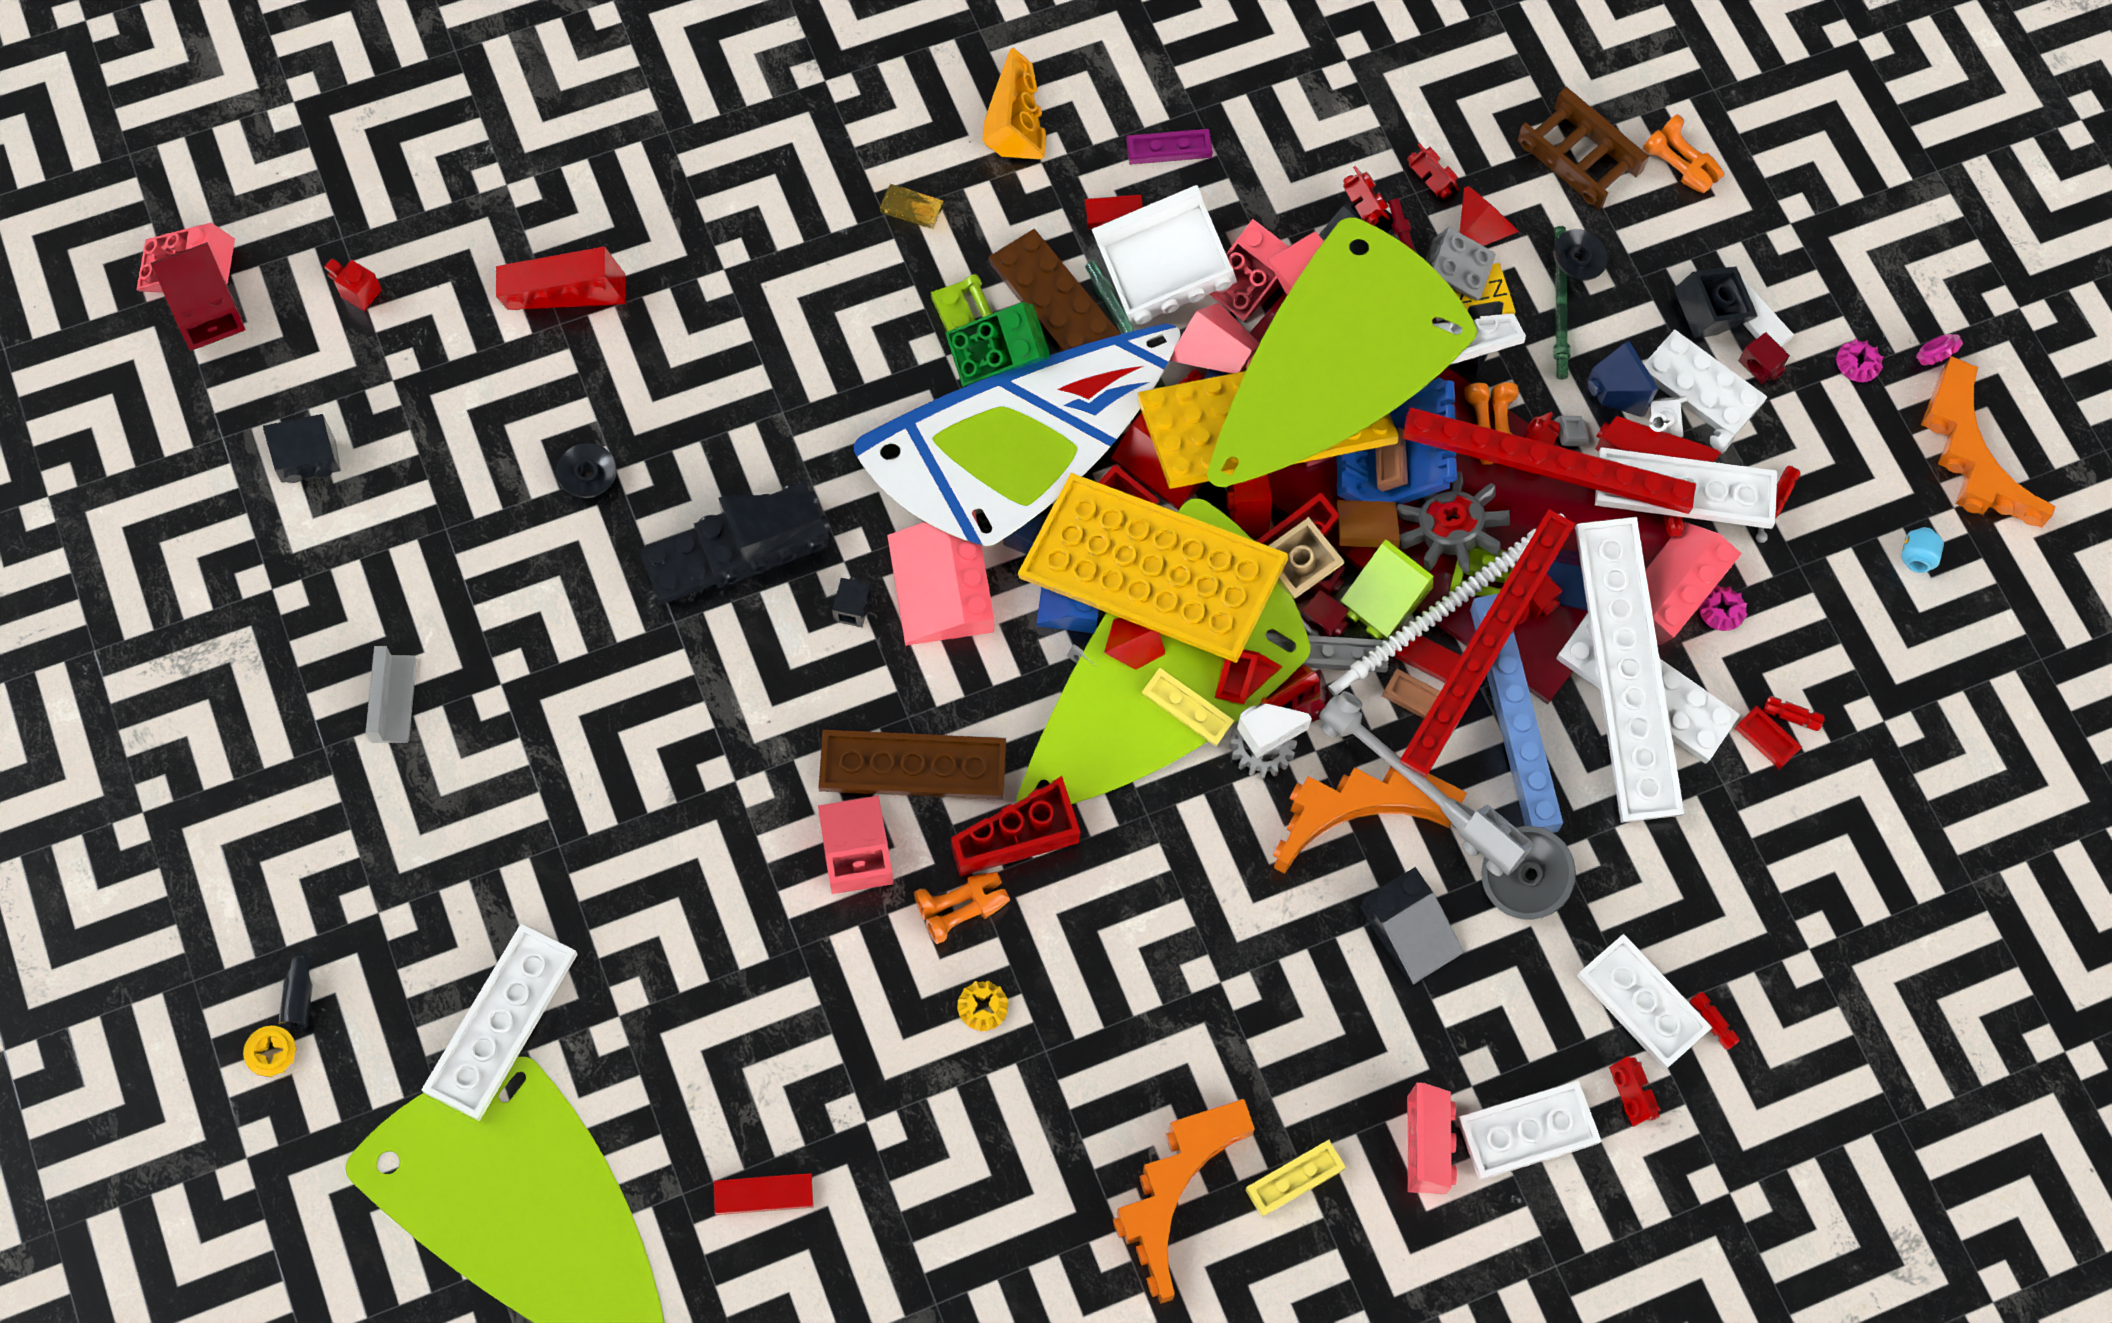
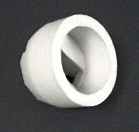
M1723 428L1714 431L1715 436H1710V444L1714 449L1723 454L1733 441L1735 434Z

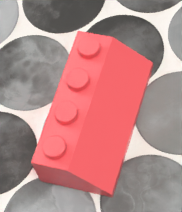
M1684 522L1685 529L1682 531L1683 535L1681 537L1672 536L1645 569L1657 645L1660 646L1677 635L1742 554L1721 534Z

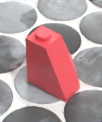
M1216 303L1196 311L1175 346L1170 360L1227 373L1244 372L1247 370L1260 343L1222 305Z

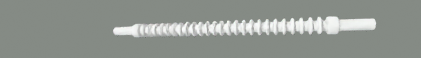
M1536 529L1530 531L1527 534V538L1522 537L1521 543L1516 542L1514 544L1515 548L1509 547L1508 553L1502 552L1501 558L1495 557V563L1489 562L1488 568L1484 566L1482 567V572H1475V578L1470 576L1468 578L1469 582L1463 581L1462 587H1455L1456 592L1450 591L1449 597L1443 596L1442 602L1436 601V607L1430 606L1429 612L1423 611L1422 617L1416 616V622L1409 621V627L1403 626L1402 632L1396 631L1395 637L1389 636V642L1383 641L1382 647L1376 646L1375 652L1369 651V657L1362 656V661L1354 662L1350 666L1351 670L1328 686L1332 695L1339 694L1357 679L1363 680L1369 675V670L1373 672L1375 671V666H1382V660L1387 662L1389 655L1393 657L1396 650L1402 651V645L1407 647L1409 640L1414 642L1415 636H1422V630L1427 632L1429 625L1434 627L1435 621L1440 622L1442 621V616L1447 617L1449 615L1448 611L1454 612L1455 606L1461 607L1462 601L1467 602L1469 600L1468 596L1474 597L1475 591L1481 592L1482 586L1488 587V581L1494 582L1495 576L1501 577L1502 571L1508 572V566L1513 568L1515 566L1514 562L1519 560Z

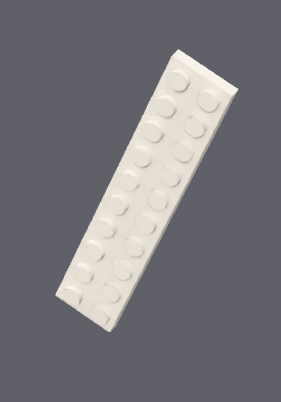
M1637 517L1577 524L1575 526L1621 823L1684 815Z

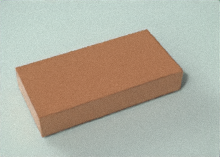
M1401 428L1396 429L1399 435L1397 444L1375 448L1377 488L1382 492L1408 484L1406 439L1402 438L1404 430Z
M1396 668L1382 697L1425 718L1440 691Z

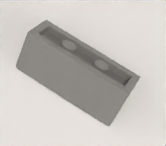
M374 646L366 734L372 743H408L417 659L415 656L391 655L387 646Z

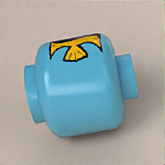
M1923 527L1912 530L1905 537L1901 559L1914 572H1928L1939 565L1944 541L1940 535L1930 528Z

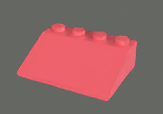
M973 510L972 516L977 523L976 512ZM926 522L887 535L905 646L994 633V614L981 545L948 534Z

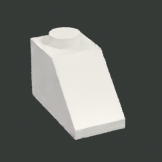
M1264 704L1259 708L1252 706L1246 709L1240 715L1241 718L1237 729L1256 758H1259L1308 730L1312 718L1308 713Z

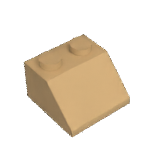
M1309 517L1269 545V547L1288 554V560L1277 583L1293 598L1298 597L1344 564V560Z

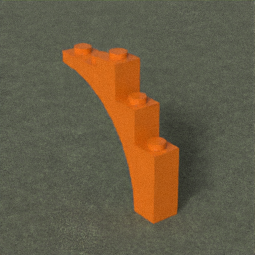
M1951 356L1940 372L1921 425L1929 428L1934 433L1948 436L1938 465L1946 467L1953 473L1965 475L1955 504L1964 507L1968 512L1981 515L1991 507L2000 514L2011 515L2023 520L2024 523L2030 526L2042 528L2053 516L2056 506L2026 490L2015 482L1998 464L1985 444L1974 410V383L1978 367Z
M1390 766L1383 781L1354 767L1350 776L1343 775L1336 790L1307 776L1303 785L1300 783L1296 784L1289 798L1294 801L1291 811L1295 813L1287 827V830L1291 833L1286 842L1282 839L1280 840L1273 853V856L1277 858L1274 868L1285 874L1296 856L1314 838L1333 826L1354 818L1375 814H1404L1428 819L1447 828L1450 827L1451 821L1443 813L1439 805L1392 766ZM1428 774L1426 777L1430 783L1448 798H1452L1462 804L1467 795L1466 792L1431 774Z
M1244 1099L1171 1122L1169 1126L1170 1132L1166 1133V1139L1171 1152L1177 1151V1154L1144 1165V1175L1140 1176V1182L1145 1195L1151 1194V1197L1119 1207L1116 1213L1118 1218L1113 1219L1118 1237H1124L1127 1245L1137 1241L1140 1242V1245L1136 1246L1138 1258L1141 1265L1147 1264L1151 1277L1146 1278L1152 1297L1158 1296L1160 1304L1173 1300L1175 1295L1169 1272L1168 1239L1171 1220L1177 1202L1191 1178L1208 1160L1228 1146L1252 1136L1255 1128Z

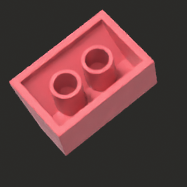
M1416 1083L1407 1096L1408 1192L1447 1194L1452 1185H1456L1457 1181L1456 1165H1451V1153L1456 1152V1134L1451 1133V1121H1455L1456 1103L1451 1101L1450 1091L1425 1083Z

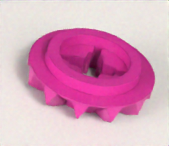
M1945 334L1923 345L1916 358L1921 365H1933L1936 362H1942L1943 359L1951 357L1953 353L1958 352L1963 342L1959 335Z
M1854 339L1852 342H1845L1837 353L1836 362L1839 370L1845 377L1856 382L1873 380L1883 368V356L1879 355L1878 347H1872L1868 344V340L1860 342ZM1862 353L1864 362L1858 368L1857 357Z
M1717 585L1699 606V612L1702 619L1710 627L1720 631H1730L1743 623L1747 616V603L1742 599L1741 593L1733 591L1731 586L1725 588ZM1721 600L1725 605H1730L1731 607L1727 611V615L1723 609L1715 608L1720 604Z

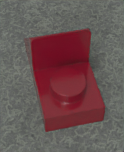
M1321 669L1314 671L1320 681L1292 700V710L1308 713L1312 718L1311 723L1320 719V712L1332 699Z

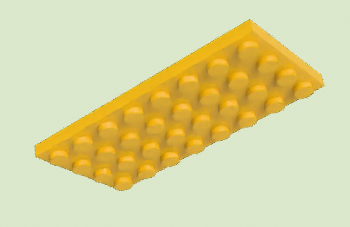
M1246 371L1138 392L1137 400L1169 489L1209 481L1207 470ZM1388 413L1355 435L1297 463L1397 444L1399 435ZM1236 457L1228 458L1221 471L1232 476L1239 463Z
M1070 473L1026 556L1018 576L1022 580L1237 663L1285 567L1288 554Z

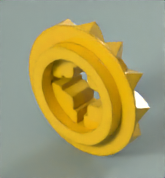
M975 981L970 986L964 988L958 999L959 1016L964 1024L973 1030L989 1031L995 1029L1007 1016L1008 999L1001 987L992 984L990 981ZM991 996L989 1008L993 1014L983 1009L974 1015L977 1009L975 998L984 1001Z
M265 1026L256 1030L246 1041L243 1052L244 1061L247 1067L258 1076L272 1078L279 1073H285L289 1065L294 1063L297 1048L294 1038L287 1030L278 1026ZM270 1040L275 1049L281 1050L279 1053L273 1054L271 1063L266 1055L260 1054L269 1049Z

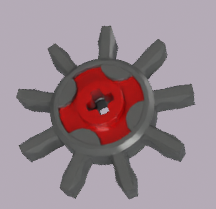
M1457 471V480L1452 482V490L1423 497L1426 503L1422 509L1398 504V519L1416 522L1420 525L1419 528L1400 535L1399 545L1403 550L1425 542L1430 547L1424 557V568L1428 571L1432 570L1441 554L1457 555L1458 565L1462 572L1468 573L1470 557L1467 551L1477 545L1498 556L1501 552L1500 541L1486 534L1485 530L1486 527L1510 525L1509 510L1484 511L1483 507L1496 497L1494 484H1488L1475 496L1462 492L1464 488L1462 472Z

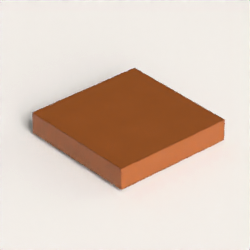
M1337 500L1339 546L1380 547L1386 539L1399 548L1400 534L1396 502Z

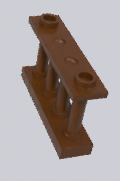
M1566 87L1558 95L1554 106L1556 112L1535 130L1525 122L1521 127L1517 141L1524 150L1531 152L1577 191L1585 202L1600 210L1603 208L1609 193L1606 189L1626 171L1630 172L1634 177L1641 174L1649 159V155ZM1567 119L1577 129L1555 147L1544 136L1562 120ZM1584 136L1588 137L1598 146L1578 164L1573 163L1564 154ZM1604 154H1608L1618 164L1596 182L1585 171Z

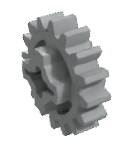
M1233 728L1231 736L1234 739L1230 740L1229 748L1236 750L1232 753V759H1241L1238 768L1241 770L1246 766L1249 767L1250 776L1255 771H1260L1261 778H1265L1267 771H1270L1273 776H1277L1278 767L1286 770L1289 764L1287 760H1293L1295 753L1292 750L1296 748L1297 741L1289 740L1261 757L1256 758L1238 729ZM1245 749L1249 750L1252 757L1246 753Z

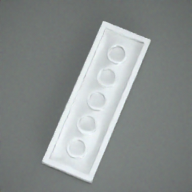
M1602 447L1598 452L1599 458L1696 483L1693 509L1689 514L1596 490L1595 493L1596 506L1772 529L1775 525L1776 470Z
M1587 613L1556 659L1600 689L1589 614ZM1660 659L1672 740L1706 764L1710 761L1740 714Z
M520 924L423 1086V1093L480 1121L578 955L577 952Z

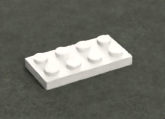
M1675 329L1644 363L1656 385L1671 397L1687 396L1688 401L1681 403L1683 406L1716 430L1723 428L1729 430L1735 436L1767 399L1766 395Z
M1624 934L1577 975L1585 986L1664 1070L1671 1066L1712 1029L1709 1023Z
M1579 1081L1460 1116L1457 1119L1479 1181L1591 1147L1601 1142Z

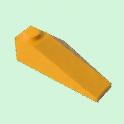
M1014 47L1009 50L984 120L982 141L1001 157L1042 159L1045 157L1046 132L1039 125L1038 117L1042 115L1041 107L1036 105L1034 93L1038 90L1033 64Z

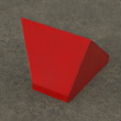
M1469 186L1464 188L1459 233L1485 246L1519 232L1492 204Z
M1119 617L1112 622L1104 653L1137 670L1165 655V650L1160 633Z
M1243 649L1237 663L1223 658L1215 698L1244 705L1245 701L1276 674L1282 666L1259 652Z

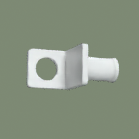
M1687 396L1659 398L1652 401V416L1649 422H1652L1650 424L1651 429L1656 432L1664 431L1682 438L1681 403L1688 401Z

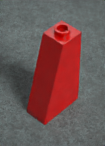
M1616 416L1611 424L1605 422L1596 435L1600 439L1595 448L1598 452L1602 447L1716 462L1721 453L1714 448L1664 431L1656 432L1649 426Z

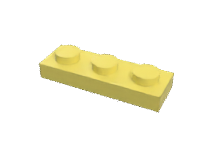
M1161 668L1158 669L1142 691V695L1215 747L1234 723L1232 718Z
M1327 1140L1249 1185L1245 1190L1263 1218L1344 1171L1346 1167L1330 1140Z

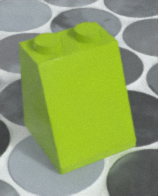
M1385 539L1341 599V605L1349 610L1347 618L1354 623L1359 620L1367 626L1365 631L1376 640H1388L1389 642V636L1395 635V632L1401 628L1433 589V575Z

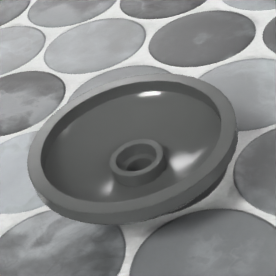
M1535 826L1517 827L1521 833L1535 843V846L1509 876L1505 873L1501 876L1491 873L1486 867V863L1489 860L1484 856L1481 870L1482 883L1491 902L1505 914L1524 920L1544 918L1560 909L1570 897L1576 880L1574 858L1567 845L1554 833ZM1531 869H1535L1537 872V877L1534 880H1528L1527 873Z

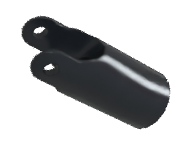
M300 952L293 956L291 969L284 980L278 1021L279 1026L292 1029H302L308 1026L313 985L309 976L310 964L305 953Z

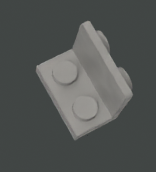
M1448 227L1432 240L1425 261L1442 276L1451 288L1477 301L1482 296L1496 254Z

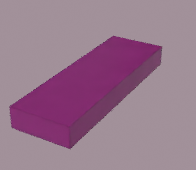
M1209 129L1126 136L1129 165L1212 158L1213 154Z

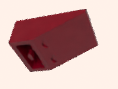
M208 242L151 262L172 314L190 351L246 331L241 314Z

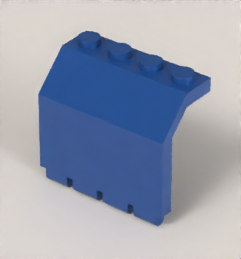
M1441 378L1435 379L1402 405L1391 411L1389 414L1395 428L1404 430L1407 412L1410 407L1455 419V406L1452 405L1455 402L1454 382L1450 380L1445 381ZM1406 439L1408 484L1384 492L1377 488L1375 448L1337 455V495L1345 500L1396 502V506H1398V504L1403 505L1449 489L1450 482L1457 480V461L1455 458H1452L1456 456V452Z

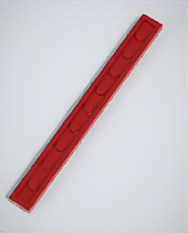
M1411 407L1407 412L1403 439L1689 514L1693 509L1696 483Z
M1548 509L1399 761L1400 764L1425 778L1428 776L1573 530L1574 522Z

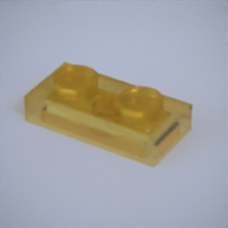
M890 184L880 205V212L934 229L943 208V201Z

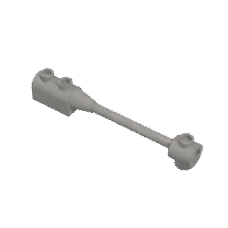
M1343 691L1340 695H1335L1325 705V708L1319 714V718L1324 721V724L1321 726L1322 730L1334 738L1338 734L1342 737L1354 734L1439 805L1443 813L1459 831L1460 836L1465 839L1462 843L1463 849L1473 856H1477L1479 852L1489 860L1486 863V867L1491 873L1496 876H1501L1505 873L1509 876L1535 846V843L1488 804L1475 812L1460 802L1448 798L1426 778L1400 764L1401 758L1361 725L1362 713L1359 710L1362 707V702L1355 695Z

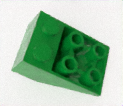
M1020 302L945 332L962 387L1000 373L1047 360L1050 355L1035 307L1029 303Z

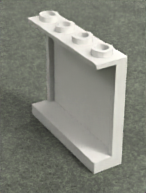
M1197 185L1092 229L1131 327L1146 324L1153 317L1163 313H1172L1184 304L1198 302L1210 293L1227 290L1232 284L1237 283L1234 270L1229 263Z

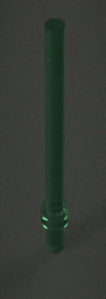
M1555 227V242L1562 233L1566 232V227ZM1555 261L1556 344L1553 346V358L1556 360L1557 379L1564 380L1568 378V359L1571 357V346L1568 344L1567 275L1558 267Z
M1094 261L1087 263L1085 269L1094 283L1093 288L1098 297L1103 298L1122 333L1134 331L1112 293L1113 287L1108 278L1103 277ZM1161 377L1154 389L1166 387Z

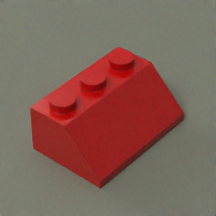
M1142 413L1130 425L1111 457L1113 462L1178 511L1205 483L1169 489Z

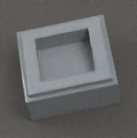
M1558 416L1554 420L1559 423L1558 428L1560 432L1558 436L1562 446H1585L1590 442L1582 416Z

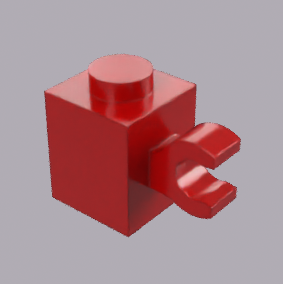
M331 259L324 267L329 271L327 275L334 280L341 298L362 311H365L382 291L375 273L353 260L344 268L340 263Z
M1547 574L1517 624L1523 623L1527 619L1528 614L1537 619L1543 613L1546 616L1559 606L1558 599L1562 589Z

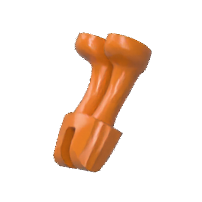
M1676 114L1667 122L1662 131L1657 130L1652 134L1642 149L1651 156L1662 158L1683 174L1682 183L1698 192L1705 193L1712 187L1713 183H1717L1724 177L1725 173L1709 153L1702 154L1683 138L1681 130L1684 125V119L1679 114ZM1670 147H1672V148L1675 149L1677 152H1679V153H1680L1683 157H1685L1689 162H1687L1686 160H1684V159H1682L1680 156H1678Z
M1474 383L1466 386L1464 397L1473 406L1478 425L1491 429L1488 411L1489 386L1485 383ZM1501 383L1496 385L1491 391V402L1495 415V430L1509 434L1512 433L1508 424V407L1519 395L1518 385L1515 383ZM1479 459L1482 465L1493 464V462Z
M997 872L968 877L967 884L940 896H931L926 889L914 891L922 919L926 920L928 932L936 944L944 942L947 939V933L959 923L977 915H981V917L986 919L1010 901L1005 889H1000L987 895L984 894L1002 883ZM970 899L972 900L971 903L941 917L936 915L951 906Z

